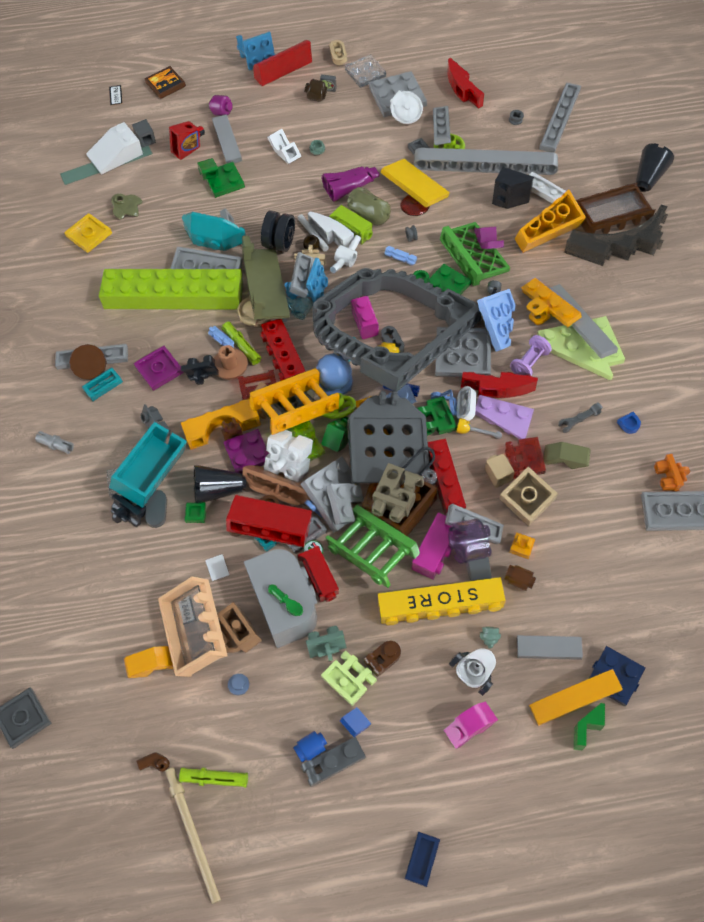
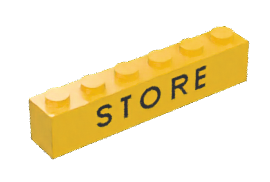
M501 577L378 593L381 624L386 623V625H396L400 621L413 623L423 618L435 620L445 615L456 617L460 613L478 614L483 610L495 612L504 608L506 602Z

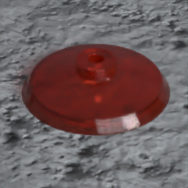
M410 195L404 197L400 203L402 211L410 216L423 215L429 209V207L426 208Z

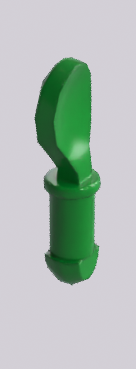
M271 584L268 586V592L280 600V603H285L286 609L291 615L300 616L303 614V607L300 603L288 598V594L283 593L276 585Z

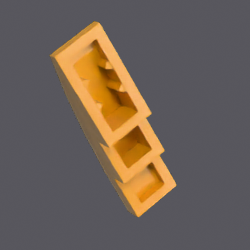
M612 669L530 704L529 707L539 726L618 693L623 689Z

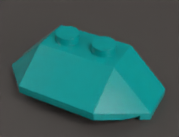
M197 212L182 215L183 225L193 244L200 247L227 251L241 245L242 236H246L244 228L238 227L224 218Z

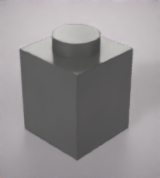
M147 119L132 124L134 134L139 139L142 148L156 143L153 129Z

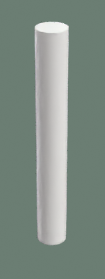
M302 214L299 215L297 219L310 235L318 237L320 241L319 246L323 251H327L329 246Z

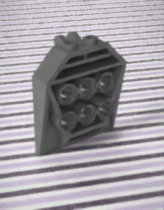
M380 391L379 396L367 398L350 415L347 421L352 483H379L388 463L402 468L418 450L428 447L426 416L406 398H400L397 391H392L389 398H386L385 391ZM364 429L371 430L372 435H367ZM383 429H388L391 435H386ZM402 429L408 430L410 435H405ZM423 450L405 468V471L419 474L429 464L428 450ZM365 451L372 452L374 457L366 456ZM384 451L391 452L392 457H387ZM403 451L410 452L411 457H406ZM429 468L421 475L428 483L430 482Z

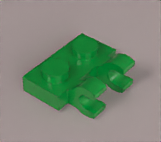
M444 396L426 401V406L417 408L426 418L431 416L433 420L426 422L427 436L435 431L441 435L457 430V424Z

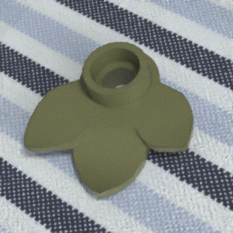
M115 194L111 199L114 206L113 214L119 220L123 219L125 214L134 217L139 216L138 205L142 204L143 201L138 196Z

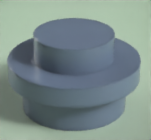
M235 674L228 681V689L234 695H243L249 689V680L243 674Z

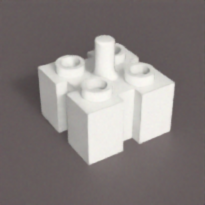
M288 430L274 435L271 434L267 441L266 451H269V454L265 458L264 470L277 475L283 472L285 478L299 483L309 471L310 459L307 457L311 454L313 440L301 435L297 438L292 437V432Z

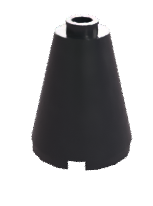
M656 143L645 145L641 153L636 178L637 186L641 192L650 191L673 164L674 154L668 147L664 146L661 148Z
M194 465V497L196 504L242 493L243 489H246V477H242V473Z

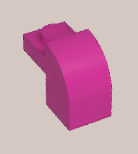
M485 701L472 706L457 716L455 721L444 729V732L455 749H457L475 735L486 731L498 719Z

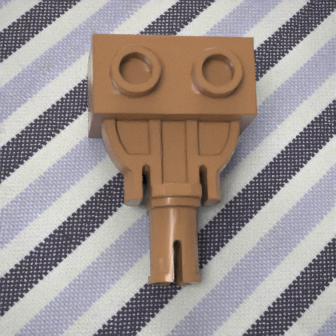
M234 602L217 614L220 619L219 623L227 653H236L241 650L247 653L262 641L242 609ZM208 642L209 644L195 653L194 657L198 658L208 651H213L212 643Z

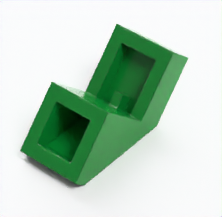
M213 158L197 162L200 175L202 174L203 180L219 176L218 166Z
M600 703L575 725L573 750L583 751L586 747L587 729L599 731L605 726V703Z

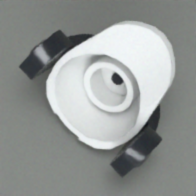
M481 648L473 652H459L453 656L449 665L453 668L458 663L456 667L458 677L472 688L481 686L478 691L480 695L483 696L493 685L491 673L496 665L494 654L488 649Z

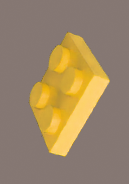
M88 213L64 233L68 239L89 253L110 236L112 231L108 226Z

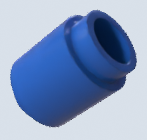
M313 731L297 741V745L293 749L301 762L309 761L326 750L324 745L327 742L321 732L317 734Z

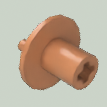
M230 345L221 347L219 353L214 357L215 366L219 370V375L217 376L222 379H236L247 370L248 362L245 354Z

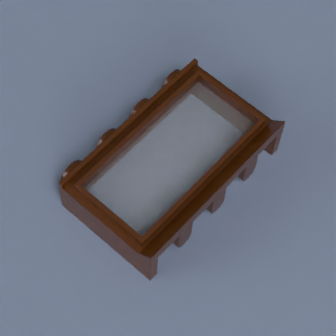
M637 182L576 200L586 217L581 226L590 240L594 239L596 230L601 229L602 233L607 235L612 225L617 224V228L623 230L626 222L632 220L634 226L640 224L643 216L648 223H651L656 210L652 209L638 188Z

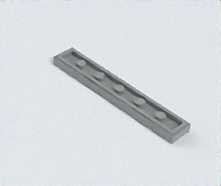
M566 82L539 150L555 153L580 93V85Z
M560 284L549 288L581 312L582 317L573 323L572 327L601 359L617 353L618 347Z

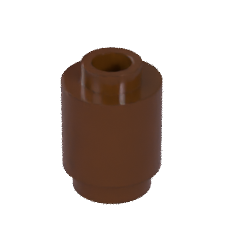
M510 565L504 580L508 581V584L527 591L528 588H533L536 577L533 576L534 572L518 565Z

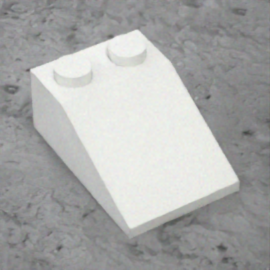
M125 122L110 128L86 153L101 175L143 155L139 139Z

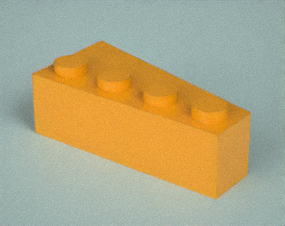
M567 190L560 198L556 199L548 208H545L537 217H534L519 230L515 241L522 253L580 227L586 217L570 190Z

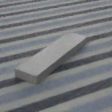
M448 106L433 108L435 145L451 143Z
M227 115L212 118L226 163L241 162L242 157Z
M127 344L98 347L103 351L107 364L128 362ZM74 350L56 351L55 367L57 370L70 368L69 361Z

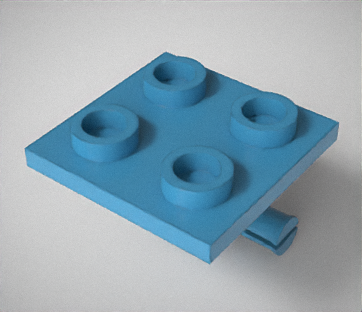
M270 31L244 41L242 35L236 36L237 49L240 52L241 58L246 57L248 70H252L254 64L275 55Z
M315 258L306 283L308 289L306 297H311L313 303L324 295L325 287L328 286V278L325 276L324 267L321 265L319 258ZM286 282L284 286L287 296L290 297L292 303H297L298 295L289 292L291 282Z

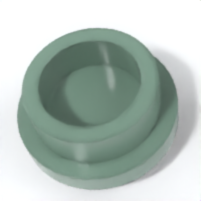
M314 140L309 147L310 152L314 155H320L325 151V145L321 140Z

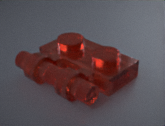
M538 437L519 439L518 446L513 447L511 441L505 443V454L515 472L514 479L520 475V470H525L527 467L532 469L537 475L546 473ZM516 455H521L522 461L517 462Z

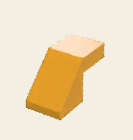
M169 646L152 647L124 658L128 678L147 677L154 670L173 669Z

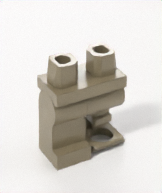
M388 463L373 494L372 513L382 516L385 509L391 511L389 519L400 523L404 516L408 517L416 498L414 493L415 485L423 487L424 477Z

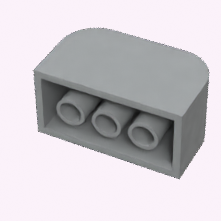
M282 549L272 550L244 561L276 647L280 648L308 636V633H311L317 624L315 608L317 600L313 586L309 584L305 567L300 568L296 557L289 551ZM271 584L276 585L283 593L288 594V598L300 603L303 607V614L300 616L291 615L287 611L285 603H280V600L268 592V586Z

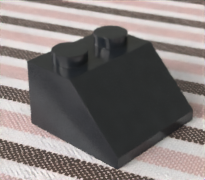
M502 167L495 179L492 204L509 209L529 203L534 177Z

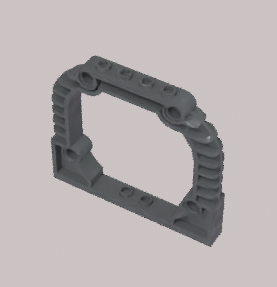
M362 268L313 303V330L319 343L324 345L327 350H333L337 356L342 355L344 360L352 361V364L355 366L359 365L361 373L398 392L480 322L482 313L479 311L478 303L450 289L442 292L441 288H434L433 284L429 282L424 283L423 279H416V276L413 274L407 275L405 271L396 273L394 269H389L382 273L381 269ZM380 290H389L404 294L435 310V317L445 320L448 328L441 334H438L432 342L427 343L414 356L409 352L392 353L382 346L372 348L339 330L334 324L336 314L351 304V300L359 298L361 295L370 296Z

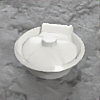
M399 90L390 100L391 113L397 121L403 124H411L420 118L423 105L416 94L410 91L401 92Z

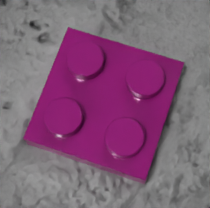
M165 346L158 348L133 363L153 391L184 373L181 371V366Z
M259 429L223 442L235 472L243 474V467L248 465H265V458L269 452L266 451L267 448Z

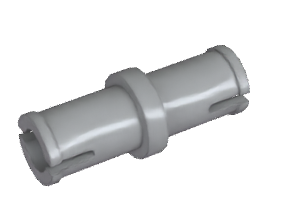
M39 431V434L35 437L36 442L47 445L52 450L57 449L70 454V451H73L74 448L72 442L62 440L57 435L52 436Z

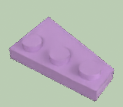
M479 395L475 415L492 425L499 426L504 429L505 433L514 435L518 438V441L524 444L534 409Z

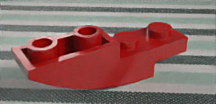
M449 58L447 74L451 88L463 103L469 100L478 109L481 108L484 103V93L469 81L470 74L452 58Z
M463 372L461 388L469 386L474 390H478V397L482 395L490 398H510L535 391L538 378L512 372H501L500 378L493 375Z

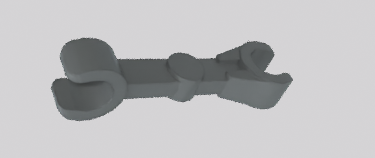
M599 402L595 403L589 410L579 413L573 418L561 419L558 426L567 425L568 427L563 429V433H567L575 424L583 422L592 415L597 416L601 414L603 407Z

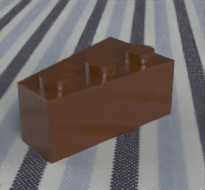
M425 480L423 487L415 485V502L408 517L404 516L400 523L389 519L391 511L385 509L382 516L373 515L408 536L437 500V487Z

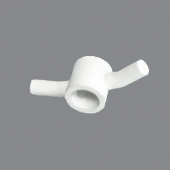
M355 235L348 248L342 245L337 248L334 260L337 263L330 268L332 273L337 272L343 265L348 267L354 265L357 258V251L355 249L361 240L360 236Z

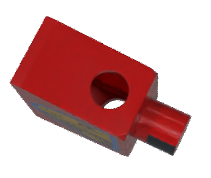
M190 121L170 126L171 153L182 160L200 147V137L205 135L204 128L202 126L197 127Z

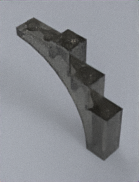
M661 204L657 212L648 221L624 232L593 234L573 229L567 240L564 253L601 266L604 265L606 260H610L611 255L629 261L631 255H635L637 250L654 256L656 250H660L664 242L661 239L663 235L661 223L665 224L668 206Z

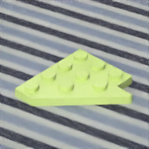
M606 316L592 320L618 347L617 353L602 359L572 325L568 328L562 325L538 331L537 336L545 338L552 347L550 353L608 380L613 378L609 366L622 364L625 361V357Z

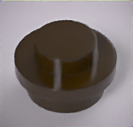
M314 235L306 236L303 241L304 248L308 249L309 245H313V250H316L320 245L318 237Z

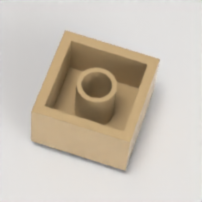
M527 467L500 494V501L529 527L556 500L558 493L532 469Z

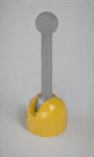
M459 418L456 433L466 434L471 430L495 436L496 439L502 437V433L499 431L495 433L471 427L469 421Z

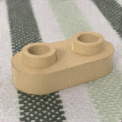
M340 40L332 41L329 44L333 63L336 65L345 64L347 62V53L344 43Z

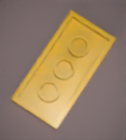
M401 159L381 169V173L426 208L449 197V191L406 159Z

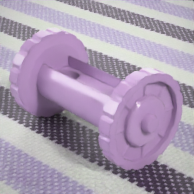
M539 335L532 336L529 340L531 347L521 359H514L510 363L513 373L532 376L533 371L531 367L541 355H549L552 351L550 343Z

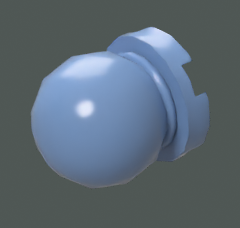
M334 353L326 354L319 359L316 369L320 372L319 386L328 396L337 392L343 395L348 391L350 392L353 380L349 361L344 360L342 355L337 356Z

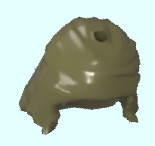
M357 187L348 196V207L357 215L371 222L372 225H382L390 218L391 207L388 202L373 195L368 189Z

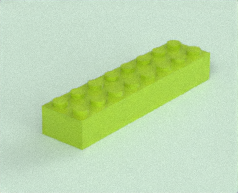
M104 269L99 298L104 309L238 310V306L242 301L243 278L241 269Z

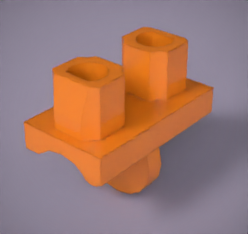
M667 454L664 460L657 461L654 465L657 474L666 473L667 477L660 480L663 491H680L679 489L687 481L686 476L690 473L689 467H682L680 462H675L673 454Z

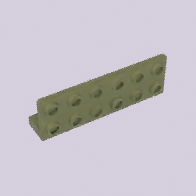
M242 236V255L254 320L290 318L276 249H254V243L250 242V237Z

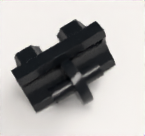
M211 355L204 356L203 362H199L196 358H189L187 365L181 366V371L185 372L188 379L195 381L197 385H203L204 379H208L209 376L219 375V370L215 366V359Z
M117 493L112 495L114 500L111 509L113 513L112 520L115 523H120L121 521L125 523L130 522L136 528L140 526L141 518L146 513V506L143 508L139 505L133 506V502L126 497L119 496Z

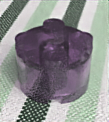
M477 518L451 524L453 527H450L448 531L449 545L451 549H455L457 555L453 556L458 563H468L491 556L492 551L488 538L491 532L488 525H483Z

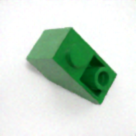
M349 417L339 418L329 423L321 445L336 452L344 449L348 443L347 421Z

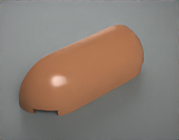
M248 465L243 467V476L245 475L250 485L249 487L254 491L265 495H274L278 500L292 505L305 504L306 500H311L300 484L303 482L302 480L299 483L285 478V475L282 473L277 475L264 470V467Z

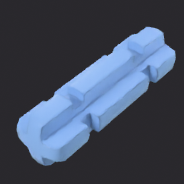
M391 246L385 249L384 254L386 256H392V258L404 263L407 262L409 265H414L417 261L415 255H409V253L402 250H395Z
M216 326L209 327L208 334L222 346L230 345L234 348V341Z

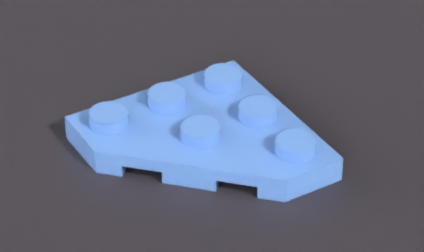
M510 289L477 300L479 311L482 313L485 327L489 332L491 344L497 352L511 346L509 332L513 330L514 319L511 316L512 312L515 311L516 305Z

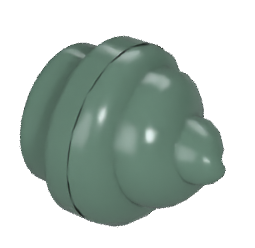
M482 627L480 639L491 649L501 638L499 628Z

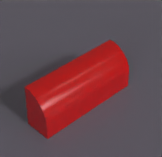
M304 40L254 64V78L261 86H264L312 63L311 42Z
M235 495L226 518V530L304 547L310 528L312 511Z

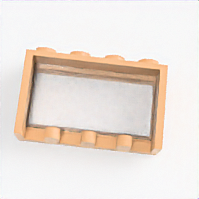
M190 577L158 598L175 676L191 677L192 674L219 658L228 656L208 579Z

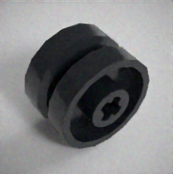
M269 210L262 223L261 245L264 248L273 249L276 247L278 251L288 252L295 232L294 215L286 213L280 215L279 212Z

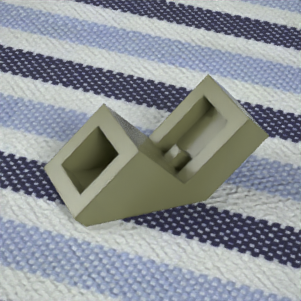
M566 442L545 445L543 462L546 465L564 462L571 469L588 467L591 449Z

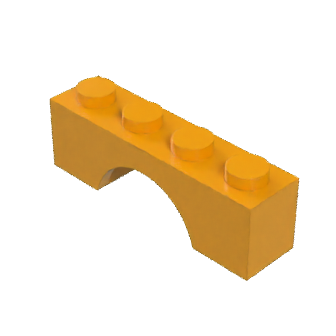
M250 399L241 400L236 404L224 406L219 410L206 412L201 416L189 418L181 422L190 450L208 444L211 433L216 428L222 426V421L228 424L232 421L231 418L233 417L243 431L260 426L257 410L253 411L251 409Z

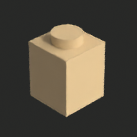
M504 453L498 456L493 455L486 461L485 471L495 488L513 481L515 472Z

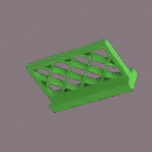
M476 222L452 229L449 226L443 227L440 241L465 276L472 280L471 284L473 286L479 285L481 280L510 271V266L496 248L481 249L480 244L476 243V240H478L476 234L467 231L473 228H480ZM455 234H461L463 238H459ZM465 236L475 239L474 242L464 239ZM462 244L471 246V250L466 249ZM477 248L483 250V253L473 251V249ZM485 251L492 253L494 257L485 255ZM471 256L481 258L480 262L473 260ZM482 259L490 261L492 264L482 263ZM493 264H499L502 268L494 267ZM480 267L489 270V272L483 273Z

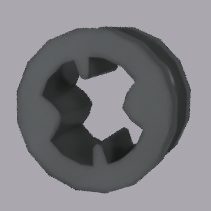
M520 110L511 111L509 122L513 125L521 124L524 118L523 112Z
M412 225L411 228L405 227L408 242H411L412 239L418 240L415 225Z

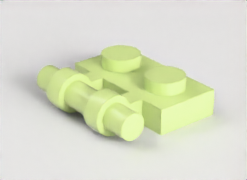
M345 651L341 655L345 663L341 665L335 660L321 674V677L353 706L367 691V688L362 683L367 681L370 685H373L377 678L372 675V671L368 667L364 668L358 662L356 656H351ZM353 668L359 673V676L355 678L348 670Z

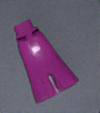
M361 166L344 172L323 173L321 179L324 189L331 200L335 202L357 187L373 182L380 175L376 167L364 168Z

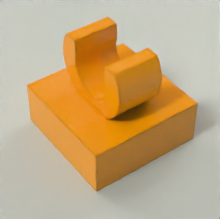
M516 532L509 553L529 559L535 539Z

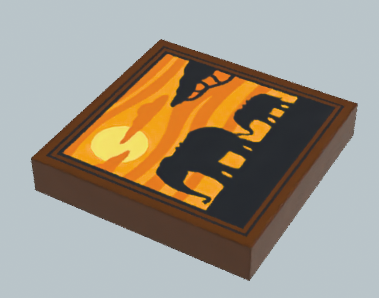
M171 66L144 78L145 83L160 99L186 87L185 81Z

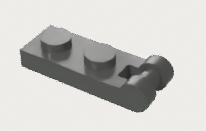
M353 737L322 755L303 763L300 767L303 773L306 772L310 787H313L360 762L366 756L357 738ZM320 765L323 772L316 774L314 768Z

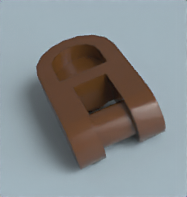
M386 641L372 653H369L363 659V662L373 669L374 675L378 677L399 660L401 648L395 641ZM380 657L384 662L379 664L376 659Z

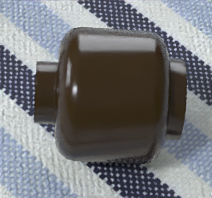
M311 79L310 83H306L304 92L307 93L308 99L321 102L326 97L328 87H326L324 81Z

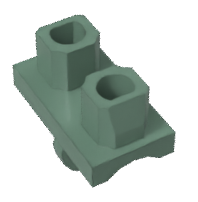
M336 625L329 627L327 635L320 636L319 632L316 631L308 633L306 644L310 658L327 656L328 660L332 661V654L347 648L343 630L340 631Z

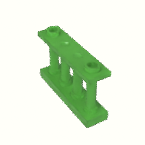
M356 505L353 509L355 522L337 540L329 535L325 537L329 545L328 549L334 555L339 554L367 573L376 584H383L389 588L391 585L387 574L404 556L409 555L416 559L420 554L418 545L414 540L359 505ZM365 526L369 529L351 550L344 546V543L360 527ZM379 535L384 539L365 560L358 556V553L375 536ZM394 545L399 549L380 570L372 565L389 546Z

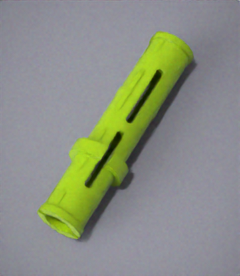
M225 322L222 325L223 327H221L222 331L234 341V344L245 354L252 365L258 364L261 361L260 359H262L261 356L244 339L243 334L234 328L231 322Z
M201 767V769L181 768L179 782L199 783V786L212 784L246 788L248 773L207 770L204 767Z

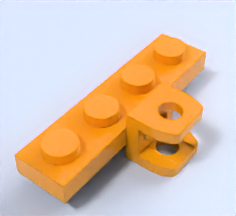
M536 278L521 287L522 292L532 299L526 308L531 312L529 319L536 325L544 323L552 315L568 328L582 317L580 311Z

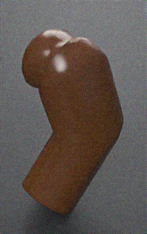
M154 752L138 759L137 765L140 771L152 766L158 769V771L163 772L168 769L170 762L167 757Z

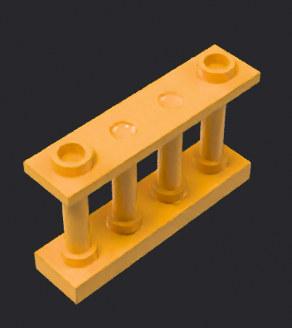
M314 368L250 392V407L253 411L261 408L265 410L271 418V434L274 435L339 409L340 395L337 392L328 396L319 386L320 372ZM313 389L320 399L311 402L304 392ZM296 395L304 406L295 409L287 398ZM280 402L288 412L278 415L270 405Z

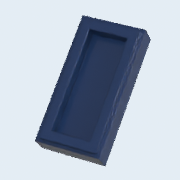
M418 831L405 880L427 887L440 839Z

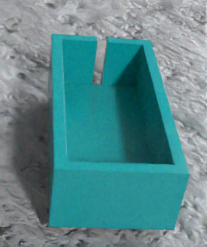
M154 422L111 476L109 488L143 508L184 453L187 441L172 432L169 442L166 444L169 430Z

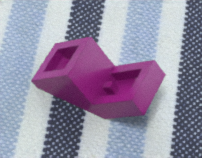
M496 227L474 228L481 249L504 247V240H497Z

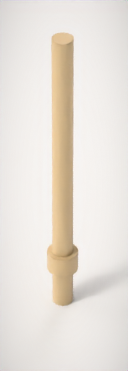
M172 767L165 771L171 786L169 790L172 798L176 800L211 902L215 904L221 901L183 795L185 793L183 785L179 783L175 769Z

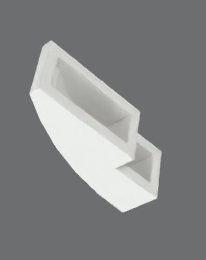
M314 212L308 213V222L327 244L334 241L338 246L342 245L347 248L350 246L354 239V233L347 227L330 217Z

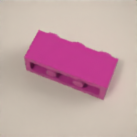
M439 512L419 548L420 554L412 561L413 571L433 580L436 574H441L444 567L442 562L445 557L449 558L453 549L451 545L453 541L458 540L461 534V530L445 524L446 515Z

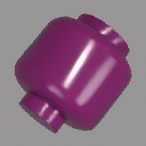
M214 95L209 101V109L215 116H228L233 108L230 98L226 95Z

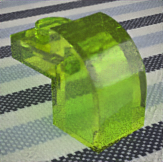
M310 420L289 428L290 432H292V437L297 438L301 435L313 440L311 454L307 457L310 461L325 454L324 448L315 436V428Z

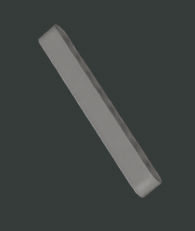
M418 148L414 154V166L419 170L482 173H499L502 167H506L524 174L534 172L537 175H553L558 171V155L553 152Z

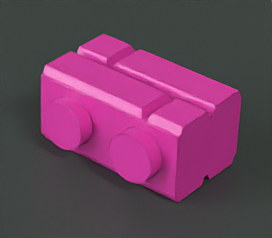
M364 296L351 300L352 314L361 338L367 339L379 335V323L375 317L369 297Z

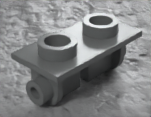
M144 404L140 415L142 422L146 424L148 429L154 422L169 430L167 436L169 437L170 429L165 421H162L163 418L158 409L154 406L148 408Z

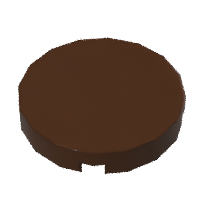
M90 344L81 345L76 348L71 354L69 361L72 372L79 378L88 381L101 375L107 365L103 351Z

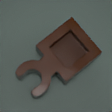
M234 417L231 418L232 421L228 424L222 421L223 429L221 431L225 441L243 435L241 427Z

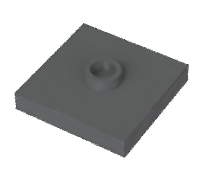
M31 687L0 706V729L12 749L52 724Z

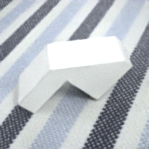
M282 129L267 137L274 151L287 164L301 157L295 143H289Z

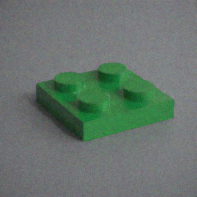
M234 162L219 166V176L206 179L215 198L245 188L244 181Z
M443 264L425 283L429 282L433 284L434 288H441L442 292L450 289L462 295L471 285L472 280Z

